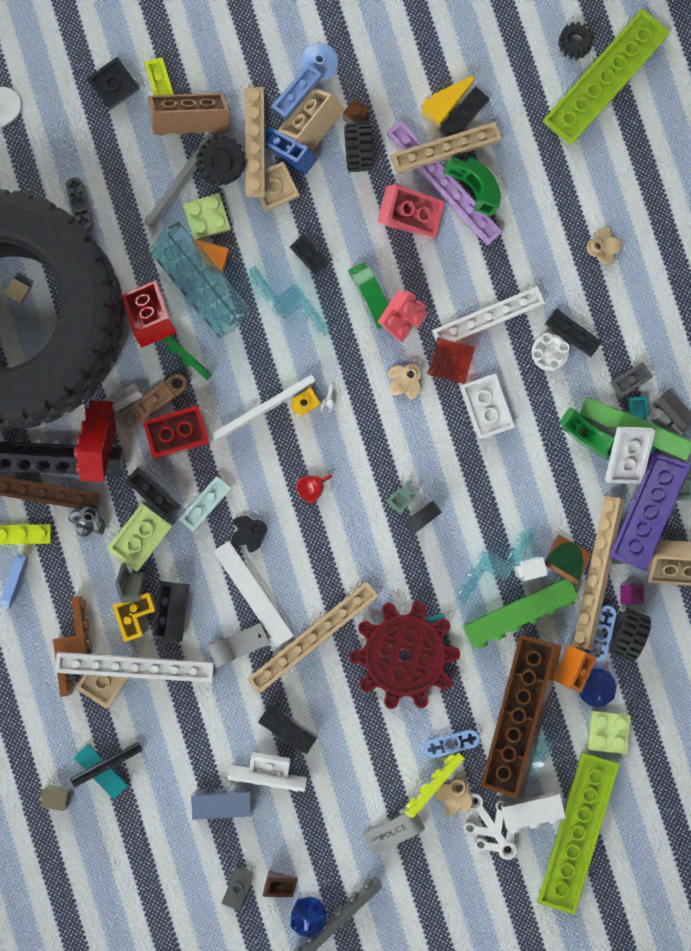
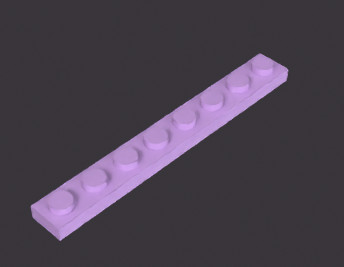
M399 121L387 132V136L401 151L422 145L419 139L402 121ZM439 161L417 168L487 246L502 234L500 228L488 215L474 210L475 201L452 176L443 174L444 167Z

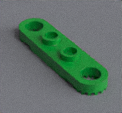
M171 336L162 339L168 344L166 348L173 355L177 353L182 357L180 361L187 368L192 366L207 381L211 378L212 374Z

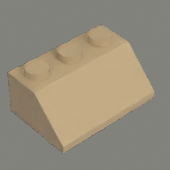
M314 88L292 115L284 121L278 131L313 151L324 135L329 132L334 122L340 118L345 108L333 94Z
M660 540L648 568L647 583L691 586V542Z

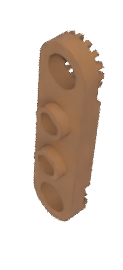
M174 374L129 408L125 409L121 415L122 422L128 427L138 426L142 421L183 393L187 388L186 378L180 374ZM175 379L183 381V386L180 389L173 388L172 383ZM135 413L137 417L135 422L128 423L126 420L127 414Z

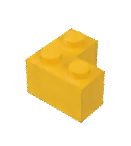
M152 592L143 594L140 601L120 602L112 605L124 642L146 635L140 616L156 611L157 605Z

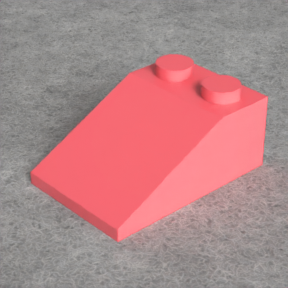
M398 184L388 185L385 188L377 223L394 229L436 238L445 201Z

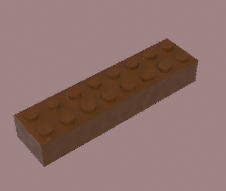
M525 635L519 636L480 787L517 799L524 796L562 649L561 645Z

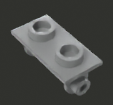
M655 408L647 417V422L684 437L682 435L683 432L675 424H670L671 420L664 413V410Z

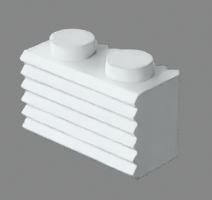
M543 557L517 561V566H514L516 577H519L522 581L548 575Z

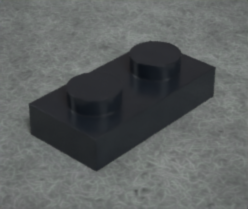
M304 234L289 246L314 276L329 264L328 260Z

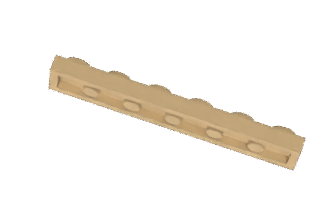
M264 87L245 88L246 198L265 197Z
M492 122L390 155V159L396 174L501 142L502 137L496 122Z

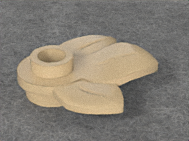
M608 227L598 230L595 238L589 240L587 244V252L591 256L597 257L605 265L614 264L613 255L620 252L623 248L622 242L612 237V230Z
M413 364L406 367L400 365L392 367L387 373L393 379L390 385V393L392 395L406 393L410 400L415 399L421 389L418 381L421 377L419 367ZM409 371L414 372L413 378L408 376Z
M460 778L453 780L451 784L442 785L434 797L439 801H445L447 816L455 815L460 809L469 812L472 806V798L468 793L469 785ZM461 785L463 790L458 792L457 787Z

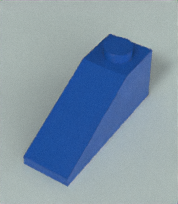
M270 126L265 131V147L299 171L307 174L318 160L307 146Z

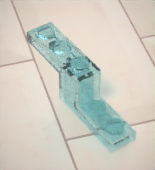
M256 266L249 270L251 274L249 279L254 286L259 285L262 290L260 292L261 296L266 302L269 300L272 303L271 309L277 317L281 316L284 319L302 306L301 312L306 319L310 317L313 321L312 327L317 334L321 333L324 337L330 333V329L296 283L277 296Z
M526 529L525 532L521 531L516 539L518 541L515 548L511 547L506 556L509 558L507 561L490 550L482 551L476 560L479 562L475 569L472 567L467 575L469 580L466 585L462 584L456 594L459 596L457 599L463 603L467 601L484 571L500 581L506 582L535 533L530 529Z

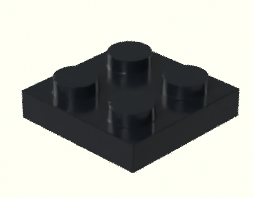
M118 57L87 78L109 110L140 89Z

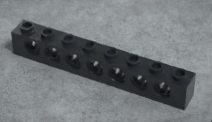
M0 441V471L80 475L76 472L78 458L74 457V449L78 445ZM112 447L106 476L122 477L125 465L123 447Z

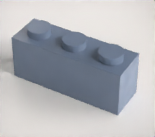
M237 787L235 791H227V788L215 789V792H208L207 789L196 790V793L191 795L192 820L251 817V790H246V787Z

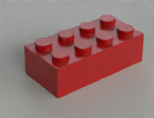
M90 400L89 407L85 408V421L82 420L81 423L82 433L78 434V446H75L74 457L78 458L76 472L80 474V481L104 482L116 434L113 401Z

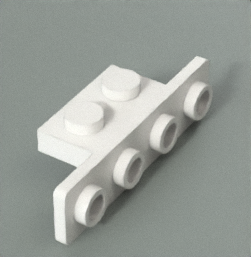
M252 752L250 768L231 765L228 775L229 780L236 782H247L255 785L272 786L274 788L302 792L305 791L307 781L306 777L288 774L290 758Z

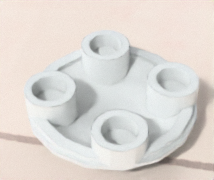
M545 333L534 342L531 350L532 358L541 369L547 371L557 370L568 361L570 346L561 336Z

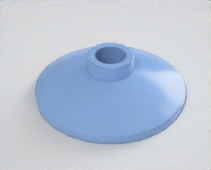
M318 43L309 46L304 51L301 58V66L304 69L307 64H310L323 75L320 81H324L336 73L339 61L337 53L332 47ZM318 57L323 58V61L317 62L316 59Z

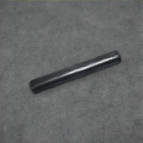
M137 742L71 777L70 781L73 787H77L137 755L143 749L140 743Z

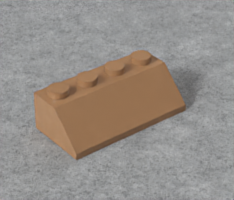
M223 93L148 96L150 125L153 134L163 136L173 133L183 135L185 133L203 134L204 132L222 133L223 131H229V108Z

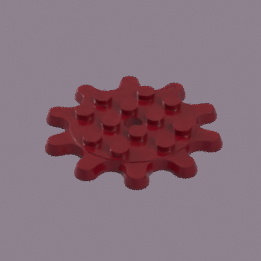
M415 602L412 605L411 611L406 615L399 614L394 604L385 603L382 606L383 621L380 624L374 625L368 621H362L358 625V631L366 638L367 643L363 649L351 651L349 657L352 663L363 664L367 668V675L360 681V689L364 692H370L376 687L382 688L385 691L384 704L388 709L396 708L403 696L411 697L416 707L425 708L428 705L427 690L430 687L437 686L442 690H448L452 686L451 678L444 673L443 669L447 662H454L460 658V650L456 647H448L443 643V636L450 630V622L447 619H440L436 623L427 622L425 620L426 607L422 602ZM402 650L410 652L408 660H402L399 657V653Z

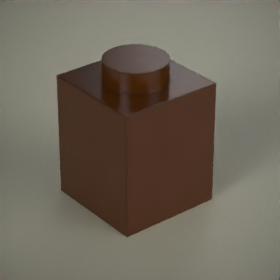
M355 98L342 113L343 121L346 123L365 122L369 117V109Z

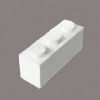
M558 792L500 804L505 827L508 831L511 830L512 833L520 832L523 830V827L530 826V828L541 827L542 823L545 822L550 824L559 823L561 819L565 818L561 796Z

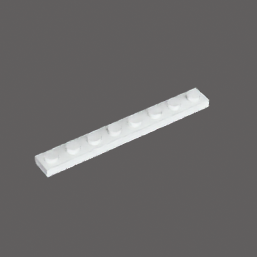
M57 652L55 673L212 683L214 663Z

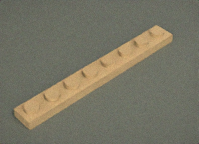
M605 496L572 646L591 651L593 649L612 562L610 553L617 539L625 499Z
M367 581L247 678L249 683L260 694L375 600L378 594Z

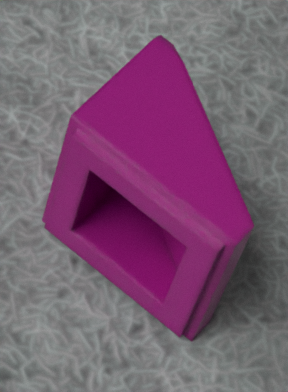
M644 584L620 585L621 604H645Z

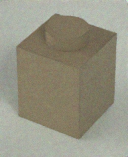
M53 785L46 786L40 793L39 801H42L41 807L65 811L68 808L71 789Z

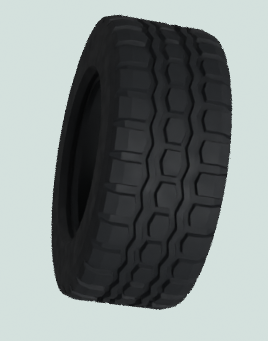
M0 189V258L23 257L44 264L53 274L60 296L58 322L48 343L28 361L15 367L0 369V429L10 430L19 427L25 429L40 426L44 421L50 423L61 418L64 412L70 413L82 405L84 398L89 399L99 388L97 384L106 379L112 369L110 367L111 362H114L120 350L118 342L123 338L124 332L122 318L125 316V311L121 298V286L111 262L88 231L72 215L41 197L34 198L29 193L12 191L10 193L8 190Z

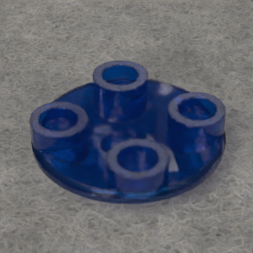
M593 668L582 693H578L586 704L592 707H602L614 700L616 683L610 672L600 668Z
M314 897L298 899L291 912V928L302 937H313L319 934L327 921V911L324 904Z

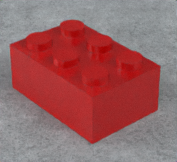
M156 280L121 295L132 332L141 348L177 333L164 294Z
M198 405L142 421L151 454L155 460L211 444L202 411Z

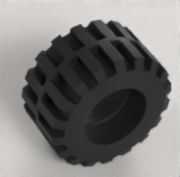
M370 123L345 124L344 137L348 171H372L374 155Z
M219 135L210 138L199 148V152L196 155V167L199 168L198 173L199 175L202 174V178L205 181L208 180L212 185L221 186L228 185L241 176V173L245 170L244 164H246V159H244V156L246 154L245 151L242 152L241 144L238 145L236 143L237 140L234 138L229 139V136L222 137ZM223 150L229 155L231 159L229 170L219 172L212 166L211 154L214 151Z
M626 608L614 626L609 642V652L628 661H635L647 642L651 629V617Z

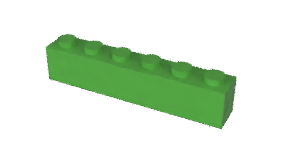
M563 578L463 625V628L472 647L481 649L488 645L487 641L500 640L506 637V632L512 630L514 633L523 629L522 625L525 623L534 624L541 620L540 616L547 614V616L557 613V608L561 606L567 608L574 605V600L579 597L571 581Z

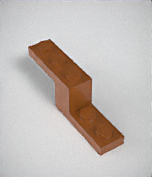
M82 596L71 597L76 635L53 639L55 660L57 652L88 654L89 649L92 648L91 639L87 637L89 621L85 619L84 611L87 610L86 600ZM57 673L60 697L71 695V691L74 690L73 680L69 678L68 673Z

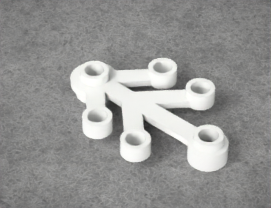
M477 793L470 794L471 798L475 797L478 799V802L472 804L470 809L478 812L487 827L476 826L472 822H466L463 827L465 833L495 837L499 844L489 843L483 838H477L475 840L476 849L479 851L490 850L499 852L503 859H513L518 852L517 845L513 842L515 832L507 831L506 839L501 834L503 814L502 809L498 808V804H505L506 802L500 799L495 803L497 811L494 823L482 806L483 800L481 796ZM472 825L473 830L467 831L466 827ZM483 841L484 846L478 847L477 843ZM506 846L511 847V851L508 853L504 851Z

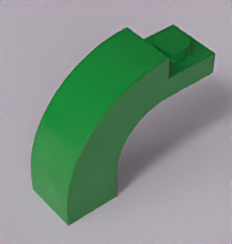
M451 157L444 167L443 174L466 182L475 194L474 210L492 216L500 207L501 199L499 185L493 174L482 163L471 157L467 162Z
M363 262L349 269L348 273L359 290L372 321L377 329H380L383 326L378 323V320L387 308L388 302L371 269Z
M569 407L559 422L563 426L562 429L577 442L609 461L615 438L592 426L576 409Z

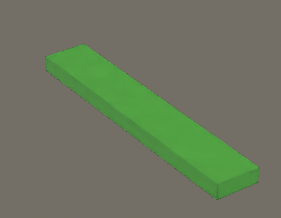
M589 396L586 397L579 413L614 430H617V427L653 428L655 435L652 446L686 461L691 452V440Z

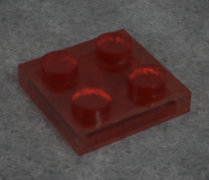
M437 337L427 374L465 384L475 347Z

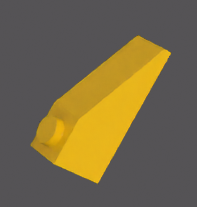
M470 76L433 94L430 99L427 97L421 105V115L440 128L472 87L475 78Z

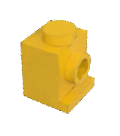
M311 387L291 399L293 404L290 405L295 415L299 414L301 417L321 406ZM304 399L308 401L306 406L300 404Z

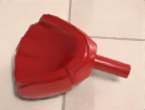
M330 473L323 478L319 476L300 477L296 484L297 493L309 504L316 502L324 490L323 483L333 477Z

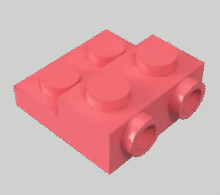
M398 290L378 320V323L397 340L403 342L412 327L417 329L420 327L428 312L425 310L427 306L418 300L415 301L416 296L409 291L405 293Z

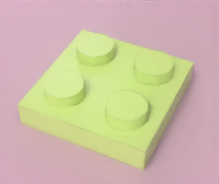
M219 193L183 204L194 240L199 241L231 230Z
M591 710L587 749L627 754L631 715Z

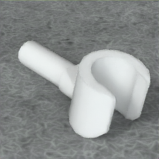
M330 385L328 395L320 407L321 411L324 406H328L330 408L329 413L331 412L334 405L332 395L335 386Z

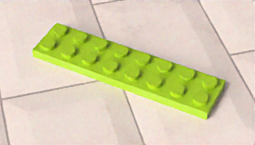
M641 9L542 122L569 146H572L666 40L670 32L644 9Z
M581 752L564 808L565 818L561 819L536 901L538 904L575 915L619 769V763Z

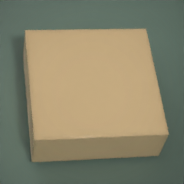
M12 278L4 295L22 304L30 287Z

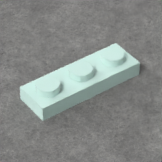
M216 476L179 520L194 532L228 494L231 488Z

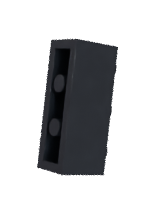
M137 467L125 480L167 521H170L183 508L140 467Z
M160 581L153 639L170 642L183 641L190 584Z
M271 704L268 705L258 721L259 724L306 755L318 737L317 734Z

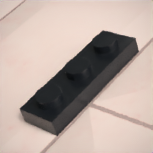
M475 86L439 128V132L445 137L463 132L489 102L490 98Z
M557 308L544 324L590 358L602 343L600 339Z

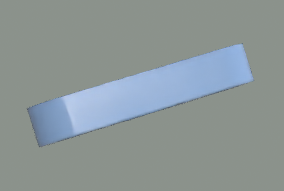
M21 553L16 555L0 599V606L11 608L28 562L27 555Z
M607 605L601 608L597 631L599 628L604 627L608 634L605 638L601 639L596 631L595 639L605 642V646L603 644L600 645V650L603 653L598 655L596 661H601L607 656L616 619L615 609ZM607 609H609V613H612L611 617H607L606 623H610L609 626L599 624L600 621L604 622L605 616L602 615V612H606ZM594 640L592 651L588 650V653L596 657L593 650L598 648L599 643H595Z
M469 729L430 739L425 743L424 750L429 757L435 758L474 748L478 745L480 739L476 731ZM468 734L476 736L472 744L469 741L463 742L464 746L461 747L458 736H461L462 739L468 738ZM450 738L457 740V746L454 749H449L446 746V742ZM443 740V746L446 751L442 752V748H437L436 753L428 751L431 743L439 746L441 745L439 741Z

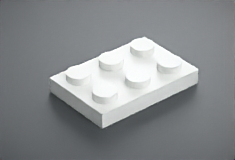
M496 373L459 386L478 440L515 428Z
M617 427L605 477L607 483L641 484L655 435L653 428Z

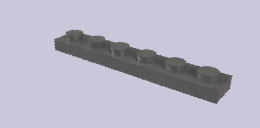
M376 876L365 881L362 886L363 888L358 893L354 892L344 906L341 905L335 910L332 918L324 920L320 925V929L316 933L312 932L306 938V942L301 947L297 946L293 951H316L382 888L381 881Z

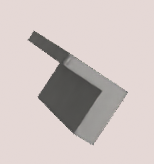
M670 389L652 404L655 408L664 410V413L671 420L670 424H675L680 431L686 428L687 424L691 421V411Z
M126 562L121 563L115 583L121 603L140 601L146 581L145 572L129 574Z

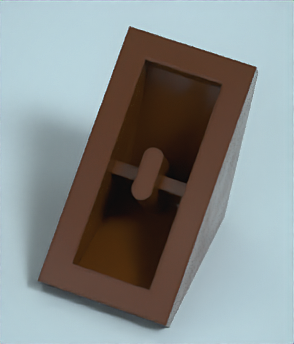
M268 871L262 896L293 897L298 878Z

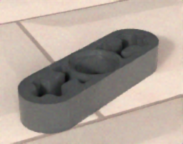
M72 177L66 183L72 214L78 223H82V218L77 214H83L85 220L89 221L84 228L90 231L93 228V219L85 186L79 178ZM75 182L77 185H80L77 187L79 193L77 196L74 189L71 188ZM78 200L85 202V206L81 210L75 208V202Z

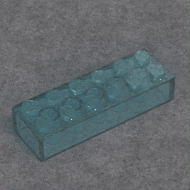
M180 221L163 229L148 250L152 257L219 339L233 332L251 312L249 306Z

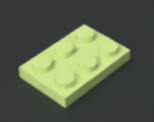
M141 503L107 549L138 572L173 526L145 504Z

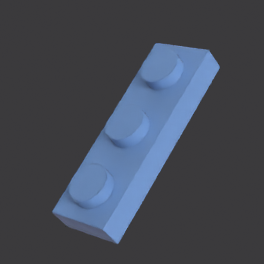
M307 64L271 106L272 109L287 120L320 82L323 75L310 64Z

